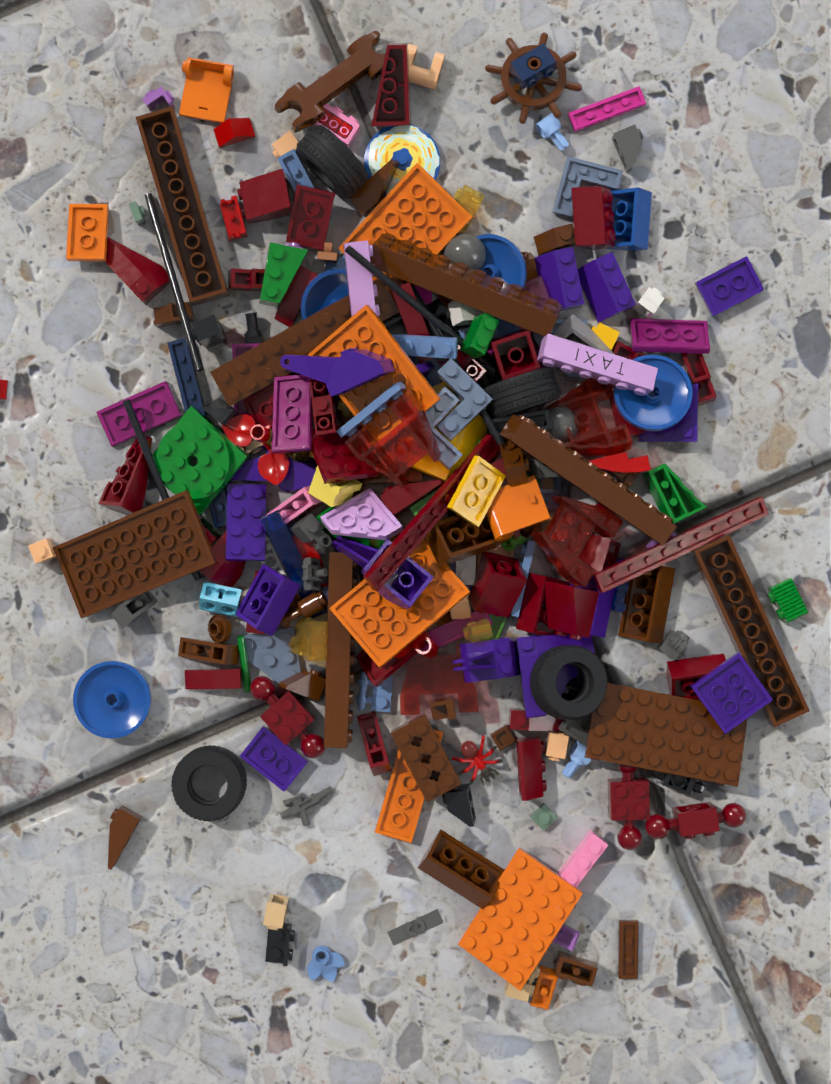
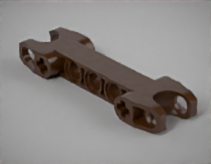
M373 31L354 41L347 49V53L350 56L307 88L301 82H298L287 89L285 94L276 102L274 109L277 113H282L287 109H295L300 113V116L292 123L291 129L295 133L311 127L321 120L326 113L323 106L365 75L372 81L382 75L385 54H379L373 50V47L380 40L381 34L378 31Z

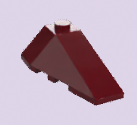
M107 237L105 263L147 305L170 283L167 271L160 264Z
M145 436L151 450L152 438ZM137 438L126 454L127 460L121 467L118 466L115 471L118 474L113 482L109 481L98 503L101 506L126 515L141 510L146 495L149 466Z
M225 531L212 546L218 563L199 571L216 584L233 588L243 574L246 561H226Z

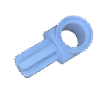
M552 113L535 125L539 134L545 139L551 138L559 151H563L568 147L569 143L559 131L561 129L560 121Z
M576 741L569 750V757L571 759L562 770V774L567 778H572L580 765H587L592 760L584 758L586 745L579 741Z

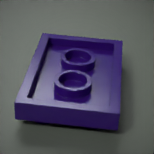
M747 256L695 282L712 317L764 291Z
M265 726L260 729L240 754L243 760L284 792L308 763L306 758L288 744L284 745Z

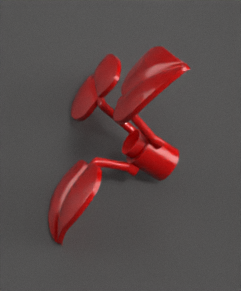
M247 414L237 415L230 419L225 426L222 425L225 434L235 445L241 447L249 446L253 439L262 442V445L267 448L270 454L262 455L258 461L260 475L273 485H278L284 480L289 470V458L286 453H273L271 447L267 444L266 441L270 438L272 425L264 427L256 424L255 420Z

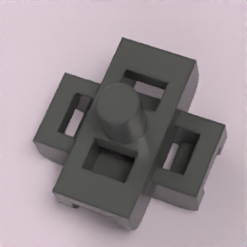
M308 557L303 560L302 581H304V589L314 592L321 591V584L329 583V568L321 567L319 558Z

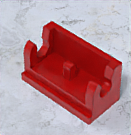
M237 195L231 196L230 200L222 199L220 207L229 241L248 237Z

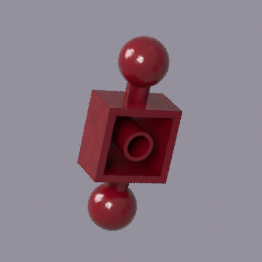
M266 676L256 677L250 685L252 696L260 701L265 700L271 706L260 716L261 719L284 745L297 736L301 741L302 753L306 757L312 759L320 757L325 751L324 739L320 735L310 734L305 729L316 717L294 692L289 690L279 699L274 693L275 686L270 678Z
M616 764L617 768L622 772V778L607 779L608 817L611 821L624 820V827L618 832V843L625 850H635L642 842V834L635 827V820L650 819L649 781L646 778H634V771L638 768Z
M710 802L671 807L673 819H667L660 814L652 815L645 823V830L653 839H662L672 830H675L684 839L695 838L697 834L711 836L715 832L720 831L719 823H725L732 828L743 825L746 820V811L738 803H729L720 812H717V808Z

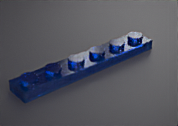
M279 510L262 517L261 522L290 578L300 584L298 593L301 599L314 593L312 590L304 589V581H302L304 559ZM328 605L325 606V609L311 616V619L327 613Z

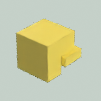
M317 465L308 493L327 505L336 507L352 499L353 493L360 491L362 483L355 479L324 484Z

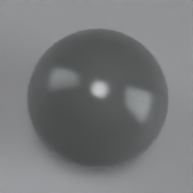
M459 233L445 246L443 255L449 257L453 262H462L467 264L468 268L480 270L485 263L486 250L482 241L475 235Z
M561 404L546 407L544 410H550L552 429L546 431L552 437L569 445L575 440L579 432V419L576 413L568 406Z

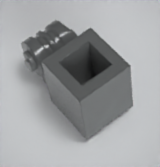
M312 513L302 516L290 529L302 543L312 541L314 549L322 554L332 546L331 537L323 531L325 527Z
M670 630L657 649L675 661L680 653L687 650L690 637L682 631L677 630L675 632Z

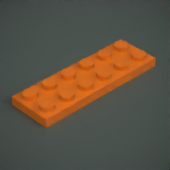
M434 729L441 743L443 731ZM414 736L412 743L420 744L422 738ZM398 749L375 833L412 843L424 796ZM422 754L423 758L421 760L429 761L431 755Z

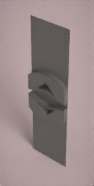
M438 909L387 933L394 946L444 922Z

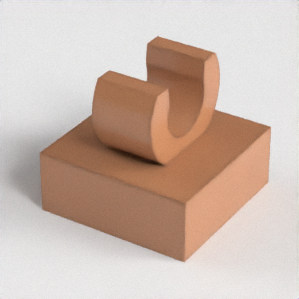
M325 242L324 252L318 251L317 259L320 261L337 262L338 254L332 252L333 244Z

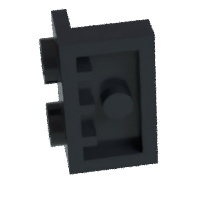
M284 923L283 927L278 930L268 929L265 962L284 963L283 966H288V962L292 961L293 949H290V942H294L295 930H292V924Z

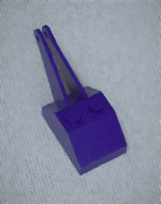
M358 347L342 351L340 357L289 354L282 356L280 359V364L283 368L326 383L331 397L345 394L395 371L391 359L366 349L358 350Z
M302 451L285 452L289 458L290 465L286 477L278 484L279 488L286 492H292L310 486L317 468L315 458ZM260 457L247 460L231 480L267 481L258 471Z
M337 536V541L332 542L334 548L363 568L361 571L363 575L366 574L392 544L387 539L378 550L341 536ZM408 556L378 593L386 600L409 609L434 577Z
M515 637L460 644L462 657L453 661V664H463L462 667H455L454 671H464L465 683L520 675Z

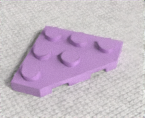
M370 488L321 516V522L334 535L387 540L403 531V526Z

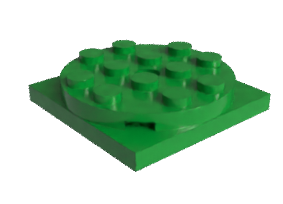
M190 406L178 423L164 435L158 448L152 454L165 487L175 495L189 490L199 515L206 511L249 458L243 450L235 445L194 406ZM194 455L197 457L198 463L196 466H191L190 456Z

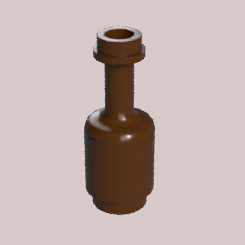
M322 591L303 598L298 602V609L283 616L280 622L281 625L285 628L290 626L291 621L301 615L309 618L325 609V606L328 605L326 596Z

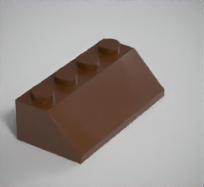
M661 565L627 582L618 636L662 644L676 568Z
M441 829L418 866V869L481 909L492 900L500 883L498 880L504 872V869Z

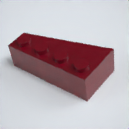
M391 43L387 45L371 126H403L411 124L408 43Z

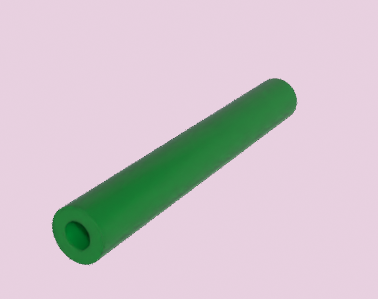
M241 635L237 636L243 686L244 692H250L251 680L245 636Z

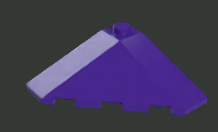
M538 635L516 638L526 718L547 715L537 706L530 688V673L537 658L546 650L561 645L582 646L595 653L592 635L589 638L581 636V640L569 638L570 635ZM565 664L557 674L556 688L560 696L566 691L567 688L565 686L571 679L574 680L579 674L577 669L571 664Z

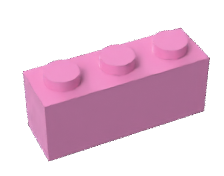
M590 829L557 874L577 887L607 848V842Z

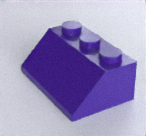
M573 247L554 250L534 258L541 297L557 300L562 305L560 311L580 308L584 305Z
M613 252L601 256L578 269L580 284L597 323L630 310L636 305Z
M263 564L239 606L236 615L255 629L273 636L296 595L300 584Z
M573 572L571 586L599 592L590 635L605 638L616 587L601 593L594 576Z

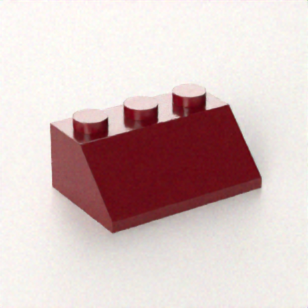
M602 186L571 188L576 246L591 250L614 247L616 234L613 229L614 213L612 211L613 196L611 189Z
M529 573L516 629L540 635H557L555 630L548 628L545 581L568 586L570 582Z
M724 653L668 661L667 680L669 694L700 700L691 688V685L726 661Z
M539 737L516 738L519 796L522 801L544 797L543 791H547L546 780H543L542 772H546L545 761H542L541 753H545L544 741H540Z

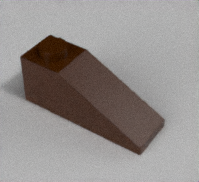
M391 159L350 197L362 215H369L385 198L398 167V160Z
M180 637L178 656L224 665H238L239 649L238 645Z
M123 805L119 809L115 808L110 816V819H112L109 828L108 869L110 870L116 865L142 818L140 814Z

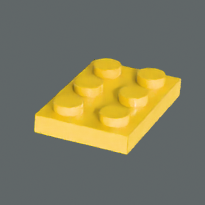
M474 456L447 508L472 525L479 527L506 475L480 456Z

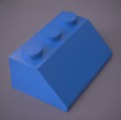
M639 187L611 191L613 196L612 211L614 213L613 229L616 239L614 240V247L604 249L624 251L648 250L652 192Z

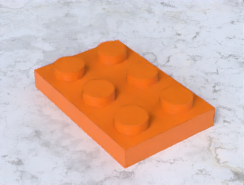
M69 204L67 261L106 262L108 204Z

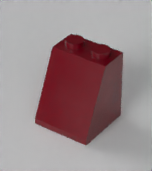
M283 169L239 182L240 188L237 189L239 200H243L244 207H241L243 219H247L248 224L291 216L292 205Z
M524 329L491 340L489 346L503 380L540 368L529 330Z
M568 528V540L562 541L563 547L557 556L558 566L593 575L616 564L621 543Z
M490 552L482 553L470 595V601L475 611L493 614L497 617H509L527 582L518 559Z
M545 581L548 628L555 630L557 635L566 636L569 633V638L581 640V636L589 638L599 592Z

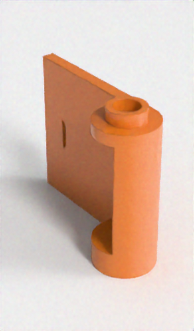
M188 57L187 61L184 60L182 65V72L185 73L186 81L179 116L223 123L226 118L234 78V65Z
M535 475L527 477L528 482L510 486L506 485L499 488L486 513L495 541L508 539L514 535L513 532L551 519Z

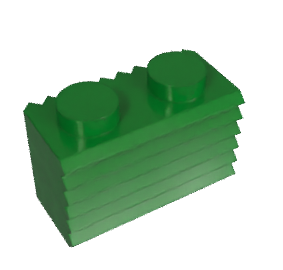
M487 313L474 317L460 350L475 359L483 355L485 356L498 327L499 320Z
M787 578L768 587L769 593H767V596L772 604L775 603L778 609L776 614L780 621L783 620L785 623H789L808 613L792 578Z

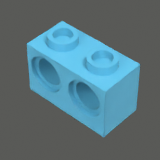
M204 582L199 598V609L237 617L236 612L240 605L242 590Z

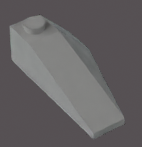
M574 314L565 320L554 334V336L614 354L588 325Z

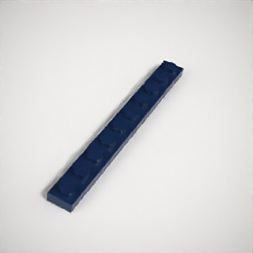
M187 338L168 342L185 413L190 406H194L208 419L206 411L201 408L204 406V401ZM226 487L223 488L209 506L215 528L227 526Z

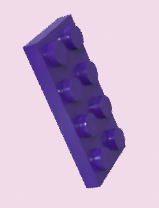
M228 484L226 561H265L266 485Z

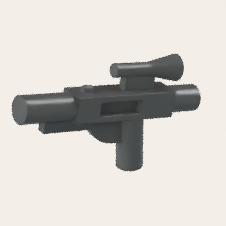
M329 786L318 793H312L310 797L304 800L301 799L304 796L303 792L293 798L283 800L286 807L293 803V806L281 812V818L284 820L299 812L303 826L310 825L308 815L314 812L316 805L329 799L328 796L334 793L332 787Z

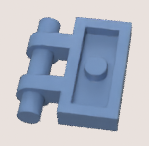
M361 671L360 679H358V685H360L359 696H357L356 700L358 702V710H365L366 703H372L371 711L390 712L393 674L381 685L375 687L370 679H368L366 673ZM367 686H373L372 697L366 696Z

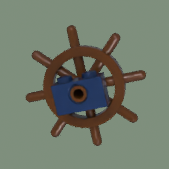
M545 32L541 34L538 45H528L521 48L517 47L512 38H507L506 44L512 53L505 60L503 67L490 64L485 66L486 72L501 75L503 91L491 98V104L495 105L507 98L512 104L521 108L519 117L521 124L526 123L529 110H542L547 107L555 118H560L562 114L555 102L560 98L564 89L577 92L582 90L581 84L566 81L565 64L576 58V52L572 51L560 58L556 52L546 47L548 34ZM555 70L557 71L558 79L550 78ZM509 77L515 78L518 83L511 86ZM543 84L554 86L555 88L552 92L548 93ZM527 87L525 97L517 93ZM535 89L541 98L532 99Z

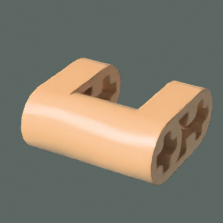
M408 44L410 83L435 90L445 54L435 52L431 68L428 70L413 65L418 47Z

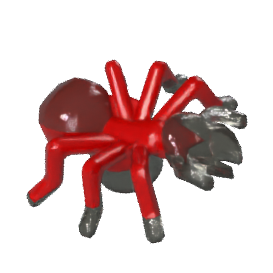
M482 735L479 749L470 740L462 744L461 751L468 759L452 757L453 761L471 764L466 769L461 770L458 773L459 775L467 773L476 766L469 782L471 785L476 779L478 769L481 770L480 781L482 784L486 785L483 777L485 781L491 782L489 776L495 779L492 771L497 776H499V773L496 769L486 767V764L503 762L502 759L483 761L497 749V746H494L488 753L482 754L485 735Z

